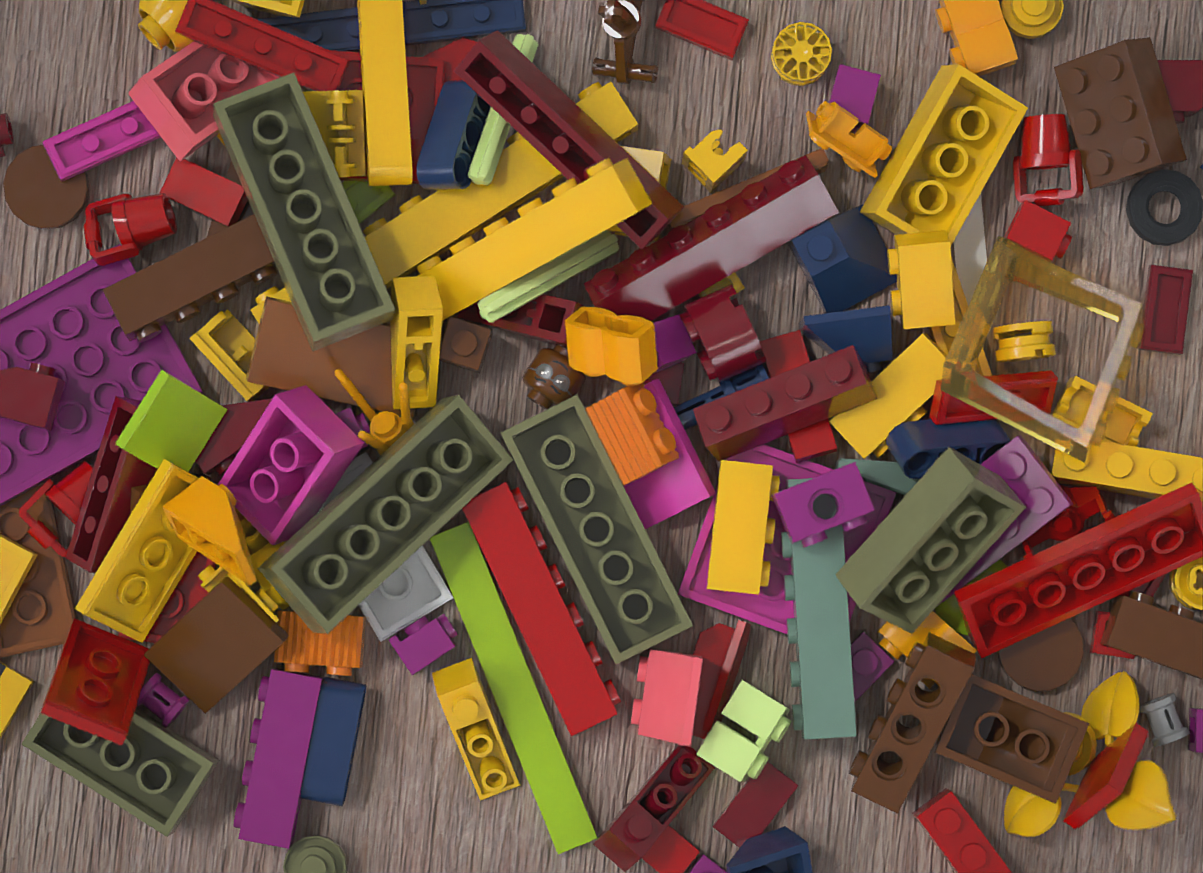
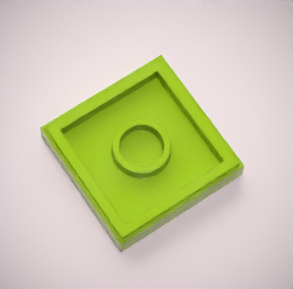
M161 370L115 444L157 469L162 461L166 459L189 472L227 409Z

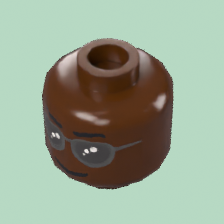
M556 344L553 349H540L522 378L524 384L530 389L527 397L547 410L552 404L557 405L575 396L584 384L586 375L569 366L568 350Z

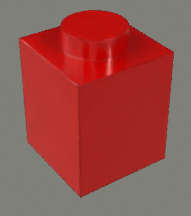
M1025 200L1020 204L1001 243L1047 265L1053 261L1054 257L1061 259L1065 254L1073 237L1067 234L1071 222Z

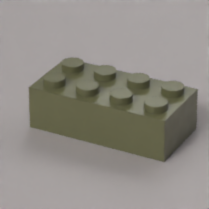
M948 447L915 486L907 492L905 497L883 522L877 526L875 531L859 549L850 556L835 576L859 608L913 633L1022 513L1026 506L1001 476Z
M138 708L135 709L128 735L122 746L44 714L39 715L21 745L166 837L175 832L220 761L173 730L163 727L160 722Z

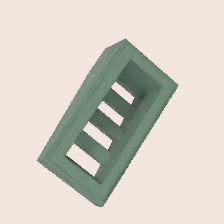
M840 458L836 461L835 469L856 462L863 481L904 496L920 480L906 477L897 462Z

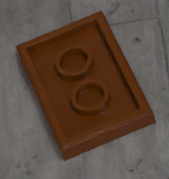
M226 576L146 651L144 656L206 714L282 645L289 634L275 623L232 579Z

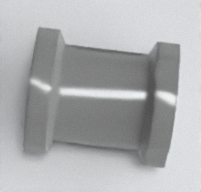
M1175 693L1152 699L1139 706L1140 713L1146 714L1154 734V738L1151 740L1154 747L1174 742L1190 734L1188 727L1182 726L1174 702L1177 700Z

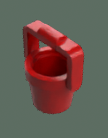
M1045 114L1023 118L1021 156H1015L1013 159L1015 197L1020 203L1027 200L1039 207L1062 205L1065 199L1079 198L1083 194L1081 153L1078 149L1072 150L1065 114ZM1070 167V190L1053 188L1037 190L1033 194H1027L1026 170Z
M165 193L132 198L130 194H120L90 203L85 209L86 222L83 225L85 245L93 260L100 266L135 257L143 247L177 233L175 214L171 202ZM112 212L115 229L122 245L101 251L103 243L98 216Z
M85 461L56 485H53L54 482L49 478L20 507L18 512L19 517L30 527L27 532L45 550L50 546L61 557H66L68 548L65 549L56 540L57 536L40 520L36 521L27 510L44 494L76 525L93 471V467Z

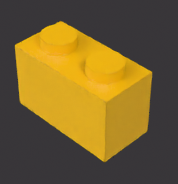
M946 230L894 235L895 249L887 250L889 274H897L898 290L890 291L892 316L900 317L903 329L955 325L951 247Z

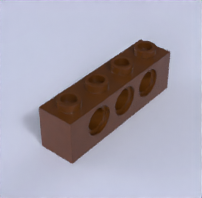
M930 632L923 644L915 642L905 663L906 666L910 667L904 681L898 678L895 680L887 696L886 702L890 703L891 706L886 716L877 715L867 738L872 740L867 752L864 753L859 750L849 770V774L854 776L852 792L898 814L975 669L976 654ZM931 678L937 681L940 687L935 691H925L917 683L921 679ZM903 715H913L921 723L916 727H906L898 719ZM885 751H893L900 755L901 760L896 763H887L882 760L880 754Z

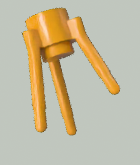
M341 369L335 371V376L371 423L370 434L361 430L358 432V437L375 448L380 455L383 454L414 425L410 414L407 383L401 382L399 384L401 417L388 411L377 414Z

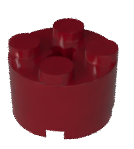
M732 284L686 304V312L680 314V318L692 342L700 340L704 349L698 352L697 356L710 381L718 378L720 383L767 362L765 355L761 351L755 354V351L762 349L743 305H739L737 298L732 300L729 298L737 294Z

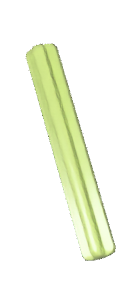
M517 34L513 45L533 62L538 42L534 40L532 35ZM490 107L468 171V177L477 185H489L492 183L511 127L492 107Z
M605 230L486 296L478 303L481 317L488 322H495L614 255L619 250L617 236Z

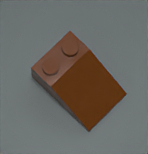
M971 674L946 722L935 753L1056 804L1089 723Z

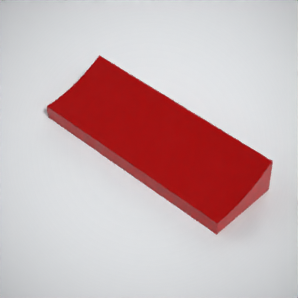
M1192 482L954 591L966 631L981 659L1203 557V505L1199 492Z

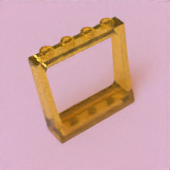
M998 236L944 362L941 390L1085 463L1091 446L1100 447L1108 424V422L1102 421L1104 412L1113 414L1120 394V389L1114 387L1116 380L1125 381L1128 376L1133 359L1132 356L1126 355L1129 347L1136 349L1139 347L1145 324L1139 323L1143 304L1065 270L1008 239ZM1011 282L1022 283L1115 320L1120 324L1088 411L1079 428H1073L973 370L1007 287Z

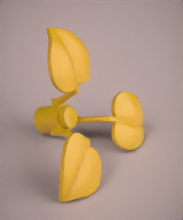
M1125 671L1117 672L1097 686L1083 705L1081 717L1089 722L1095 732L1096 740L1105 738L1106 746H1109L1114 741V737L1118 738L1137 722L1139 697L1133 678ZM1147 760L1136 762L1122 794L1105 808L1110 822L1126 830L1150 829L1176 820V815L1170 801L1166 775L1159 765ZM1064 783L1062 791L1076 793L1079 785ZM1012 786L1004 808V826L1007 833L1022 837H1035L1048 831L1056 823L1062 805L1060 795L1055 804Z

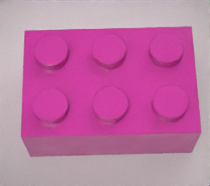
M307 385L275 394L218 485L223 484L231 491L237 502L234 507L274 546L289 540L319 512L364 442Z

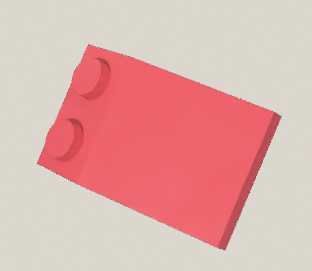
M193 41L143 75L128 94L178 160L182 161L220 133L213 118V103L280 77Z
M650 648L648 657L640 656L637 682L645 683L643 699L634 698L631 724L639 725L638 735L680 745H691L703 659L700 655Z

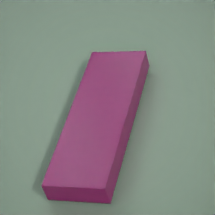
M132 101L42 142L60 181L63 182L157 140L161 136L135 102Z

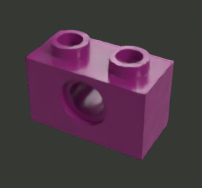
M856 462L772 495L790 542L795 543L801 540L803 548L828 539L825 530L841 524L845 532L868 523L865 514L875 511ZM820 494L831 496L836 503V512L830 519H821L813 511V502Z

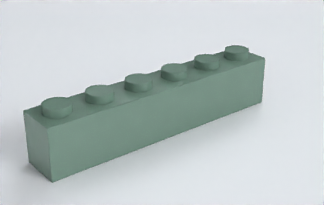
M813 478L786 480V489ZM820 494L813 502V511L821 519H830L836 512V503L831 496ZM841 524L825 530L828 539L803 548L801 540L791 543L787 532H781L782 556L791 560V575H784L785 601H793L794 618H787L788 644H796L797 661H789L791 687H799L800 704L792 705L793 729L801 730L804 740L856 736L847 590L835 576L845 564L844 535Z

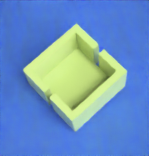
M742 680L722 711V714L757 735L758 739L754 743L726 724L716 721L696 754L739 782H746L748 777L757 779L769 760V757L763 754L771 740L779 743L792 722L786 718L790 709Z

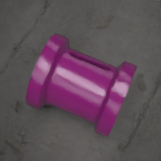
M157 672L141 689L137 706L144 705L162 720L161 725L168 728L185 709L190 699L186 695L180 697L162 682V676ZM154 695H157L160 699H162V700H163L166 704H168L169 706H166V705H165L164 703H162L159 699H157Z

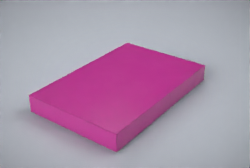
M659 379L644 385V388L649 390L654 396L657 404L656 412L664 423L663 427L669 429L676 441L675 451L679 453V458L638 480L624 485L645 530L717 494Z

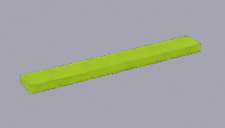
M469 522L432 536L430 541L557 853L561 854L597 839L593 824Z

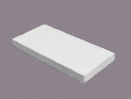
M367 452L351 462L321 509L373 463ZM422 545L359 604V607L380 642L454 597Z

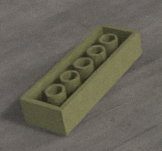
M295 73L213 103V118L312 352L393 320L395 308Z
M578 394L501 432L615 664L692 627L693 624Z
M460 395L442 398L257 569L313 633L328 634L504 470L513 459Z

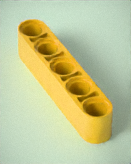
M357 0L368 186L412 185V156L402 0Z

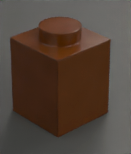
M450 317L440 347L439 361L480 374L493 335L492 330Z

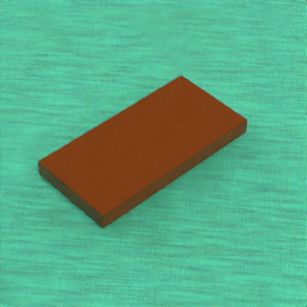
M266 296L246 376L247 382L283 390H292L307 385L320 398L357 405L335 376V371L341 369L372 409L401 415V409L394 410L392 404L391 324L383 323L312 352L292 302ZM415 408L410 409V414L412 418L414 415Z
M45 482L0 506V534L38 554L0 625V658L64 644L73 619H77L65 557L59 556L50 546L45 550L27 532L30 527L18 514L20 507ZM43 494L27 512L36 521L40 520L57 536L56 540L62 545L54 504Z

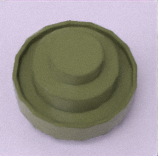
M321 835L305 836L295 842L286 853L283 870L284 873H346V855L340 845L329 837Z

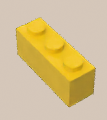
M924 332L871 382L877 396L876 400L835 415L829 422L864 459L871 452L879 458L888 449L886 438L889 432L901 423L918 421L928 411L922 405L934 394L936 380L955 379L954 375L960 368Z
M727 460L720 461L706 589L759 595L760 586L768 587L771 562L763 561L765 543L773 544L775 519L767 518L769 501H774L772 495L779 492L780 476L772 475V465Z

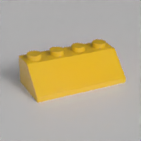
M959 64L942 65L861 208L860 213L896 235L946 230L951 247L1028 107Z

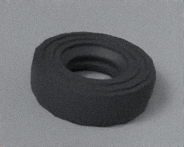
M1161 169L1146 174L1134 184L1127 197L1126 213L1130 226L1140 238L1154 245L1169 246L1184 241L1196 231L1203 216V199L1200 189L1191 178L1175 170ZM1162 191L1174 194L1181 205L1178 218L1168 224L1159 223L1154 220L1149 211V202L1152 196Z

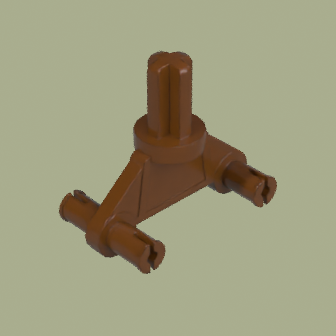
M608 0L606 6H599L598 14L602 17V25L605 31L614 38L616 61L595 58L593 64L597 67L592 66V74L594 76L615 77L618 83L630 84L631 80L656 82L657 77L654 74L658 75L657 65L634 63L632 58L636 35L642 24L640 14L642 1L645 0Z

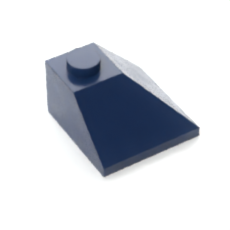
M863 204L824 221L790 240L788 244L825 313L844 311L897 282V274H889L887 247L872 220L860 213Z
M890 305L803 316L799 322L801 333L828 354L853 345L863 359L868 373L883 371V364L893 360Z
M786 826L748 838L726 865L727 873H813L808 842Z

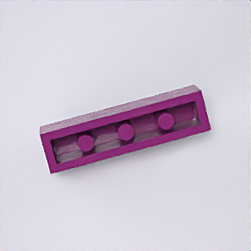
M278 668L271 669L270 677H262L258 694V701L265 702L262 719H254L250 735V743L256 744L254 760H246L242 776V785L248 786L245 803L238 802L233 827L240 828L238 839L287 849L293 845L302 802L300 798L302 782L324 677L299 672H288Z

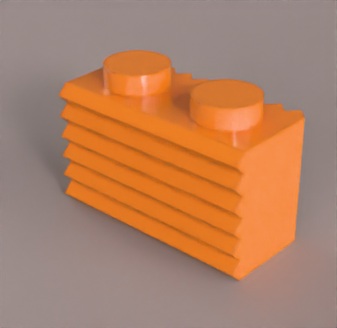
M643 383L624 387L585 408L623 486L679 458V453L675 451V438L669 429L663 427L664 423L656 412V400L652 393L644 388Z
M278 611L277 618L279 620L277 624L289 636L275 650L274 662L284 663V671L309 673L310 665L327 666L326 674L352 676V668H362L365 616L347 615L328 634L313 633L295 611Z

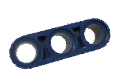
M463 80L447 81L441 89L417 162L418 182L425 190L466 189L471 184L472 180L468 177V171L491 106Z
M931 419L910 421L894 427L886 438L889 450L905 476L910 479L922 478L948 447L976 463L982 464L1011 441L997 419L935 425Z
M330 677L323 678L302 782L301 799L343 807L364 706L366 684Z

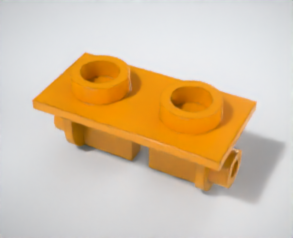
M822 102L816 111V115L809 110L806 112L809 136L816 145L824 150L831 148L840 154L843 161L854 171L860 172L863 170L874 178L878 176L875 161L878 158L885 160L892 150V146L888 144L887 137L866 123L855 134L850 132L859 123L858 118L836 102Z

